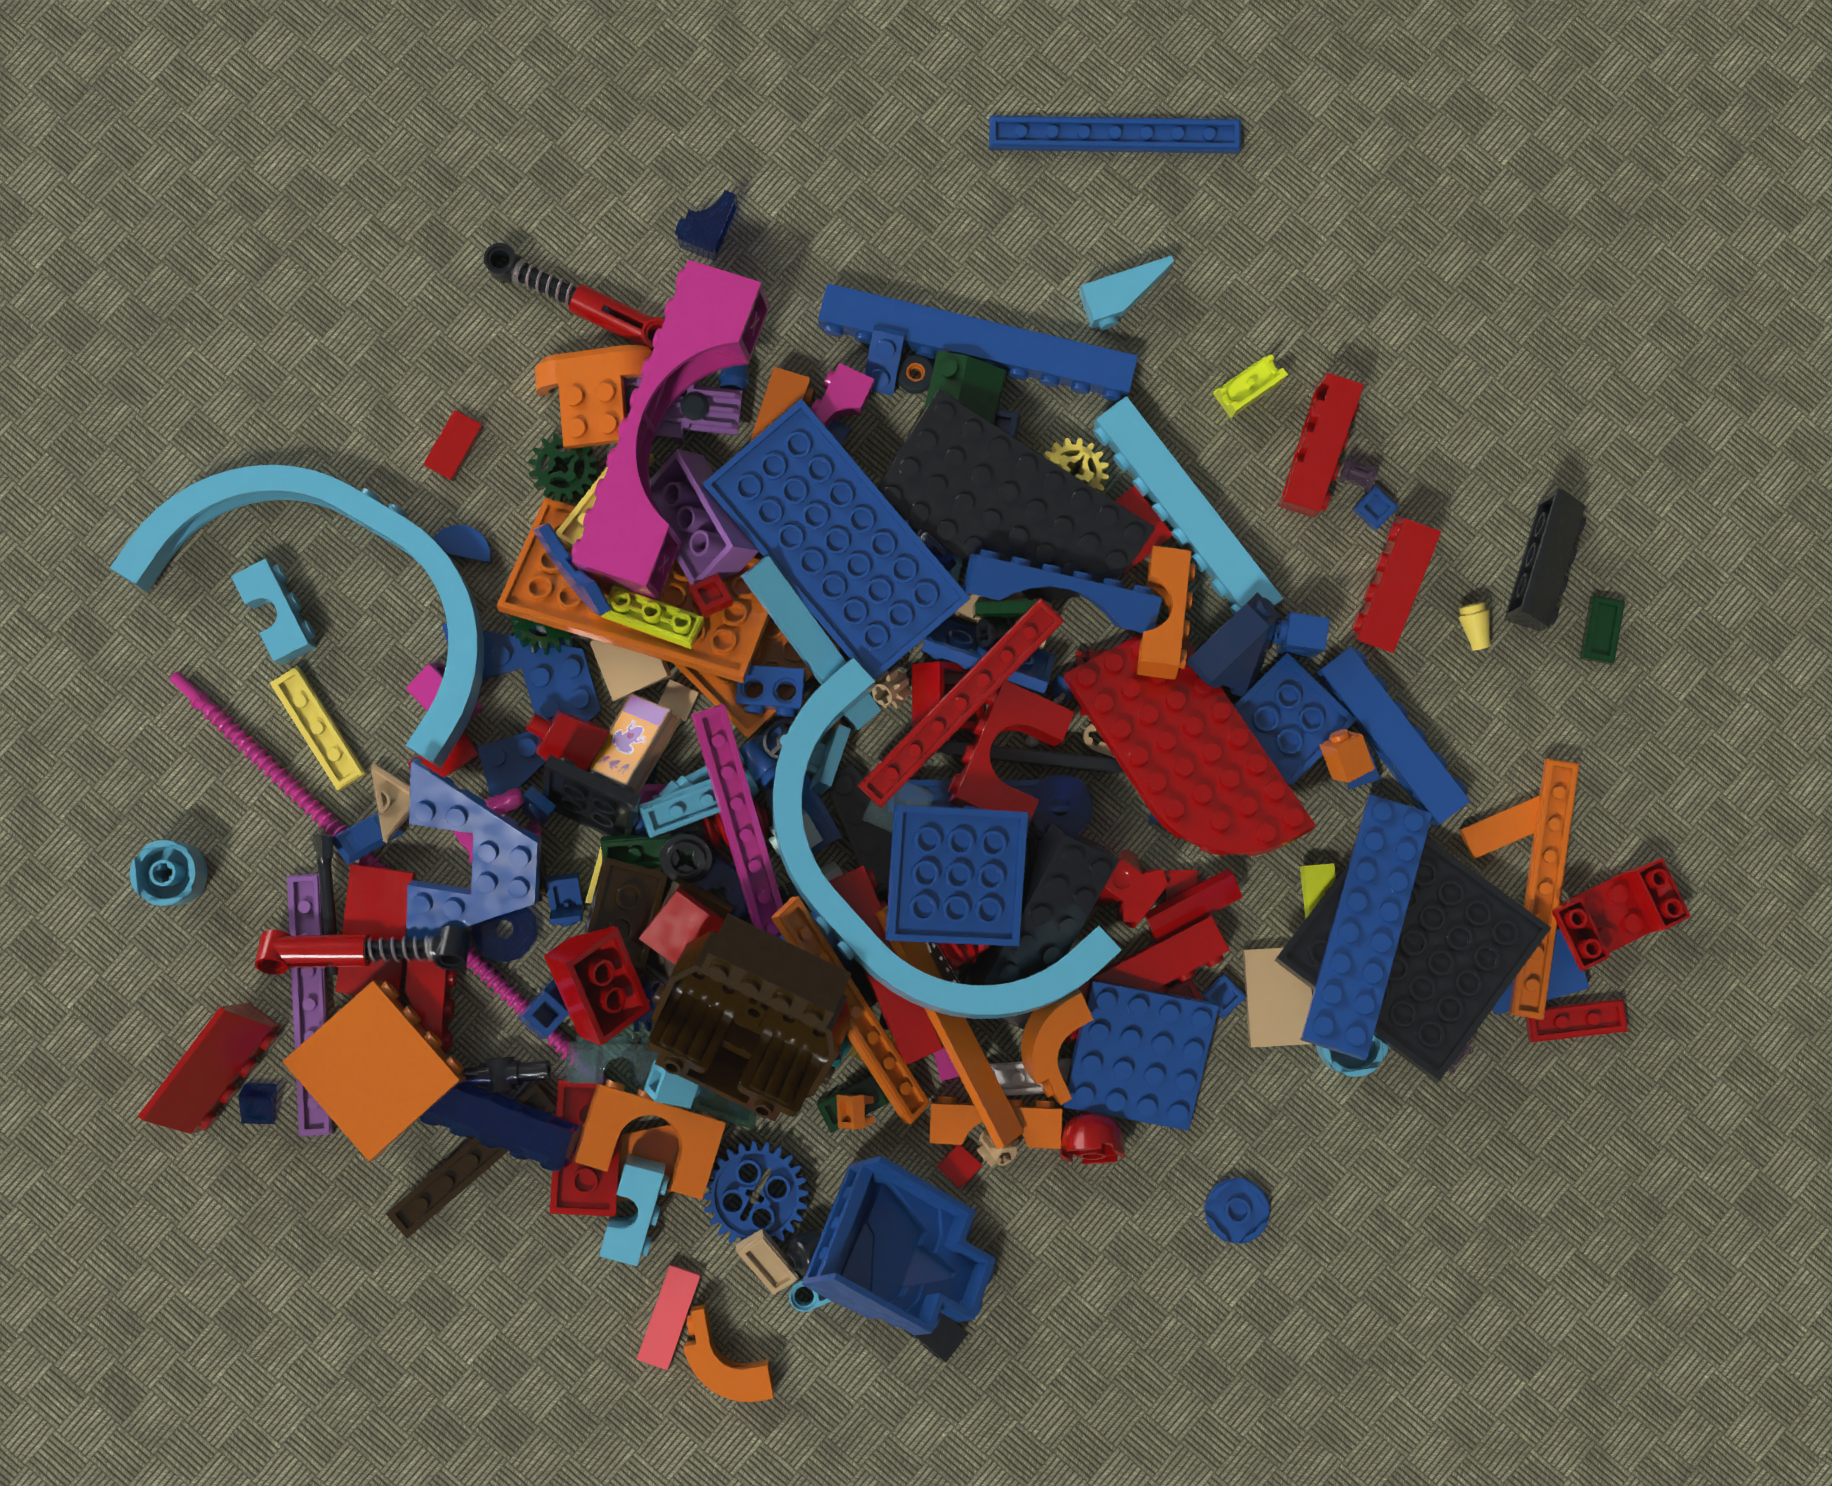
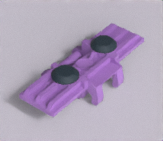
M624 378L627 417L631 409V394L635 388H639L642 378ZM697 381L687 389V395L678 397L661 420L655 436L671 437L674 440V444L684 445L685 430L738 435L743 391L698 386Z

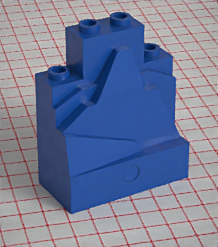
M878 1156L849 1164L802 1285L869 1319L880 1318L892 1326L900 1327L913 1335L932 1334L940 1321V1313L956 1322L975 1320L983 1306L982 1298L986 1286L992 1280V1269L996 1258L965 1241L972 1231V1220L976 1210L887 1158Z

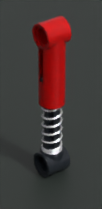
M495 243L485 251L483 257L484 264L492 277L498 282H515L518 285L524 283L527 289L534 288L537 294L545 293L548 299L555 298L558 304L564 302L567 308H569L570 313L637 345L649 347L651 350L654 349L651 337L658 328H662L665 319L651 317L584 284H580L577 288L574 287L573 283L569 285L564 282L563 278L560 280L555 278L553 273L548 275L544 273V269L538 270L534 268V264L529 266V263L523 257L515 254L507 244ZM509 258V263L506 267L495 268L496 262L499 259Z
M444 926L439 929L438 934H435L433 937L426 936L425 939H418L415 936L412 940H406L404 936L402 940H395L394 937L391 940H384L383 937H380L379 940H372L369 934L291 936L280 930H266L260 936L255 967L263 973L278 975L285 973L288 968L369 966L371 961L377 963L380 959L387 963L391 959L400 962L402 959H406L408 962L418 959L420 962H423L426 958L430 962L434 961V964L441 969L456 971L465 968L467 965L471 934L468 930L459 926Z

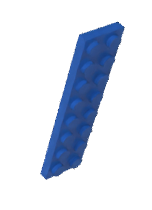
M1371 794L1367 797L1300 1038L1301 1041L1364 1061L1368 1058L1432 817L1430 812Z

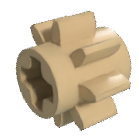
M897 668L890 673L886 670L875 680L872 690L874 700L885 709L891 704L896 709L906 702L905 698L912 693L909 690V679L904 673L898 671Z
M985 1129L979 1137V1143L982 1146L977 1149V1152L991 1167L995 1163L999 1166H1004L1016 1157L1017 1148L1014 1145L1019 1143V1140L1016 1138L1006 1147L997 1149L987 1129Z

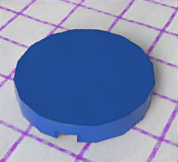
M1241 1177L1226 1178L1215 1184L1207 1194L1204 1204L1205 1220L1211 1231L1223 1241L1239 1244L1248 1243L1261 1235L1269 1221V1201L1263 1190L1251 1180Z

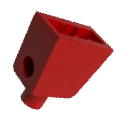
M561 710L556 712L551 721L534 713L525 728L540 738L535 751L544 760L547 761L550 755L558 759L560 757L567 758L574 762L578 768L585 771L609 735L607 728Z

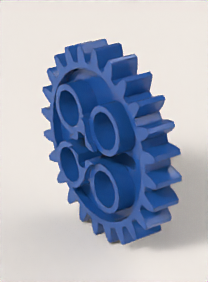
M753 1140L751 1149L748 1150L745 1144L740 1142L739 1153L737 1154L729 1147L726 1150L728 1160L721 1156L716 1158L720 1169L712 1167L710 1174L715 1178L714 1180L709 1179L706 1186L711 1188V1191L704 1193L703 1199L711 1200V1204L705 1207L704 1211L715 1213V1216L709 1222L710 1225L720 1222L722 1226L718 1234L722 1235L729 1231L731 1233L729 1237L730 1243L737 1236L742 1241L762 1228L772 1239L776 1235L778 1239L784 1241L785 1234L783 1230L787 1229L793 1233L796 1229L791 1222L792 1219L801 1222L803 1220V1216L797 1209H807L808 1206L805 1201L800 1200V1197L809 1194L808 1189L800 1188V1185L807 1181V1176L797 1177L796 1175L802 1165L791 1166L789 1164L793 1157L792 1153L785 1158L780 1156L782 1146H779L774 1152L770 1151V1141L765 1143L763 1149H759L757 1141ZM747 1163L756 1166L758 1170L757 1178L747 1180L742 1177L741 1166ZM770 1168L771 1173L760 1193L764 1199L758 1198L747 1219L741 1220L740 1216L751 1197V1193L747 1190H754L765 1169ZM774 1179L783 1180L787 1186L786 1193L774 1195L769 1189V1183ZM729 1193L738 1194L742 1199V1206L738 1209L729 1208L725 1203L726 1195ZM761 1208L768 1210L771 1214V1221L764 1225L757 1223L754 1219L755 1210Z

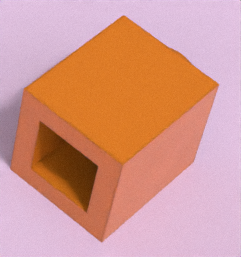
M1341 729L1330 734L1329 740L1319 744L1333 780L1350 783L1375 769L1361 733Z

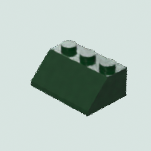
M937 351L924 410L936 391L940 389L995 424L1007 371L970 356Z

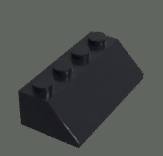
M1557 488L1539 501L1504 617L1505 621L1537 631L1549 628L1557 620L1559 607L1556 606L1559 595L1564 593L1568 584V577L1565 576L1568 565L1573 563L1577 554V547L1574 546L1577 534L1580 535L1586 524V517L1583 516L1585 505L1563 489Z

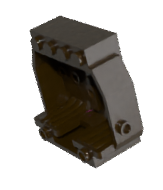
M727 914L718 933L710 931L686 944L666 986L660 983L652 999V1002L656 1003L657 1006L651 1017L654 1028L646 1045L649 1049L659 1053L655 1065L662 1067L670 1074L683 1077L753 1111L762 1118H768L775 1122L780 1112L790 1117H795L800 1112L805 1099L814 1096L821 1083L827 1086L835 1070L832 1064L838 1055L851 1024L848 998L843 994L851 973L733 915Z

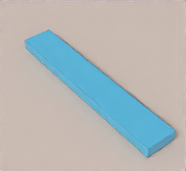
M769 556L762 558L741 575V578L821 685L847 663ZM869 693L845 713L844 717L854 730H859L881 711V708Z

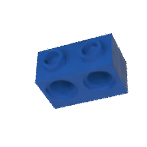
M751 665L744 684L737 683L736 704L744 708L743 712L748 714H763V709L776 710V715L794 717L795 713L799 712L804 706L807 673L804 669ZM752 683H761L763 685V693L757 698L747 696V689ZM785 685H792L796 688L795 696L788 701L780 699V689Z

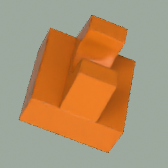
M858 1094L836 1095L838 1128L864 1129L867 1125L875 1123L874 1116H865V1105L874 1103L873 1096Z

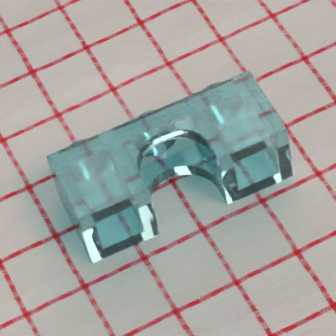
M576 1035V1041H567L565 1081L568 1083L603 1084V1072L607 1063L614 1058L623 1057L629 1062L631 1067V1082L646 1084L654 1059L658 1058L659 1053L647 1047L646 1042L649 1036H643L641 1042H629L628 1036H614L609 1042L600 1046Z

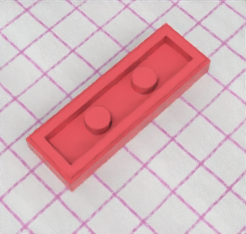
M672 1263L669 1265L637 1360L664 1370L669 1369L701 1277L700 1273Z

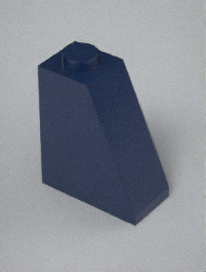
M1257 592L1207 639L1186 663L1208 686L1218 689L1221 685L1231 688L1232 694L1242 697L1257 680L1280 615L1275 611L1271 601L1262 597Z

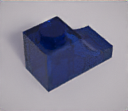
M724 190L719 200L711 207L696 212L688 210L686 218H680L675 230L680 248L716 261L739 205L737 195Z

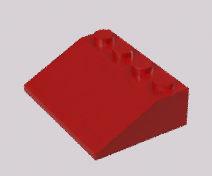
M251 1003L220 1006L137 1117L142 1121L189 1134L202 1130L207 1131L217 1120L218 1115L216 1111L222 1103L226 1105L236 1095L238 1088L235 1086L242 1077L247 1078L258 1065L255 1059L261 1051L264 1050L266 1052L278 1038V1035L275 1033L281 1025Z

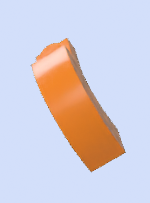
M1078 989L1057 1002L1033 1011L1026 1023L1021 1042V1055L1026 1073L1037 1085L1040 1084L1048 1098L1053 1096L1060 1105L1068 1102L1072 1097L1058 1067L1059 1049L1069 1034L1094 1020L1082 992Z
M707 1303L694 1305L691 1315L687 1316V1327L689 1335H695V1339L687 1340L683 1347L687 1361L696 1377L711 1391L730 1400L756 1402L773 1399L775 1387L770 1359L740 1363L725 1357L714 1343Z

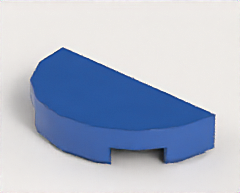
M451 525L440 530L432 538L449 556L492 564V550L487 539L474 528L466 525Z

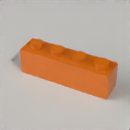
M777 367L773 368L750 442L800 399L808 407H811L815 389L811 388L810 377Z

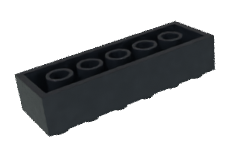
M1052 822L1024 872L1019 946L990 945L989 949L977 957L963 984L997 985L1025 979L1047 969L1067 955L1117 866L1119 859L1105 846ZM1033 1011L997 1019L1025 1029L1026 1023Z

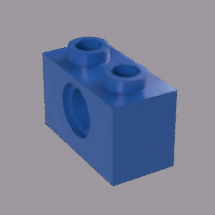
M1289 613L1280 620L1279 625H1276L1273 634L1274 638L1272 639V643L1277 644L1276 652L1310 658L1316 657L1326 649L1330 618Z

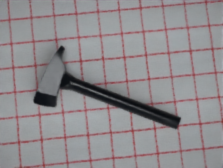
M330 833L314 834L311 836V841L313 842L315 852H317L316 861L319 870L324 935H337L331 866L334 854L333 838ZM327 967L328 975H337L338 967Z

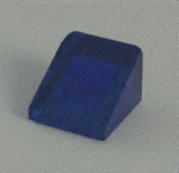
M245 1083L238 1096L241 1123L275 1124L276 1084Z

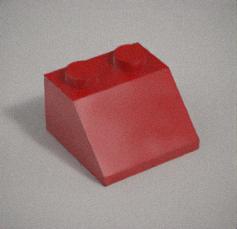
M944 661L912 664V728L970 670L962 668L958 663ZM984 704L958 730H973L979 716H984Z

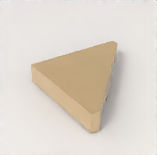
M373 763L371 766V776L383 841L388 843L409 817L410 786Z

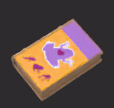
M631 693L609 729V735L589 765L588 770L603 775L607 781L618 786H628L636 794H639L682 719L673 715L671 709Z

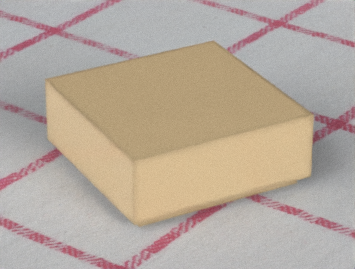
M670 679L658 705L671 709L673 715L687 722L700 693Z

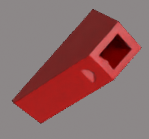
M426 958L423 962H420L418 959H413L411 962L407 961L406 995L413 1010L421 1018L420 1026L426 1032L432 1031L443 1044L440 1048L447 1055V1052L451 1051L453 1034L448 1032L449 1019H453L455 1013V1001L450 998L451 986H455L457 982V970L441 969L434 964V961L430 962Z

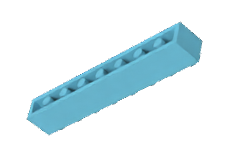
M1127 396L1096 418L1093 425L1096 430L1093 432L1097 440L1103 446L1108 444L1115 453L1113 456L1115 463L1122 471L1128 470L1135 479L1132 483L1143 497L1145 495L1149 497L1154 504L1152 509L1162 522L1166 520L1173 528L1171 533L1176 542L1181 547L1186 545L1193 554L1191 560L1196 564V568L1200 572L1205 570L1212 579L1210 584L1213 590L1220 597L1225 596L1231 603L1230 611L1233 615L1257 592L1262 597L1271 601L1274 606L1283 600L1280 593Z

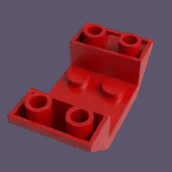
M1663 858L1619 873L1564 900L1552 910L1580 971H1584L1610 958L1609 953L1651 932L1666 930L1691 917Z

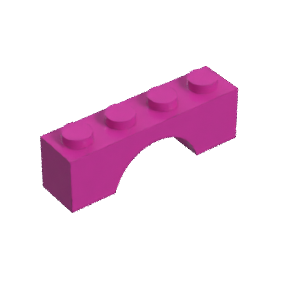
M839 363L836 371H829L823 387L827 390L822 400L819 398L815 400L811 408L812 412L826 428L834 420L842 416L861 415L874 388L875 379Z

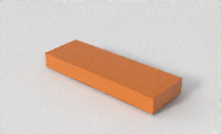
M1539 795L1459 829L1471 859H1476L1533 834Z

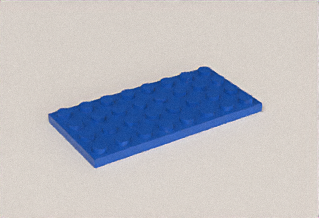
M802 399L702 483L764 557L769 556L804 605L850 659L854 658L874 681L971 599Z

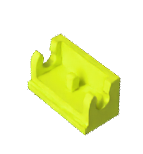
M1273 355L1264 356L1213 392V395L1230 418H1233L1282 384L1288 376L1284 368H1276L1273 363Z

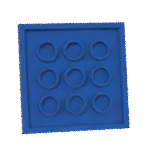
M894 804L885 939L888 941L1019 946L1028 812Z
M1091 978L1086 996V1004L1094 1020L1081 1026L1078 1030L1066 1086L1072 1099L1062 1104L1063 1107L1189 1131L1219 1005L1215 1002Z

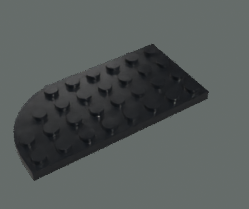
M940 389L934 394L876 486L904 520H908L909 526L969 562L970 554L980 555L981 549L1000 553L999 560L1011 562L1013 556L1031 560L1030 567L1041 570L1043 564L1061 567V574L1073 576L1074 571L1093 575L1091 581L1102 584L1104 578L1114 580L1130 566L1155 530V527ZM1056 587L1030 588L1022 591L1025 595L1042 599H1068L1080 596L1077 593Z

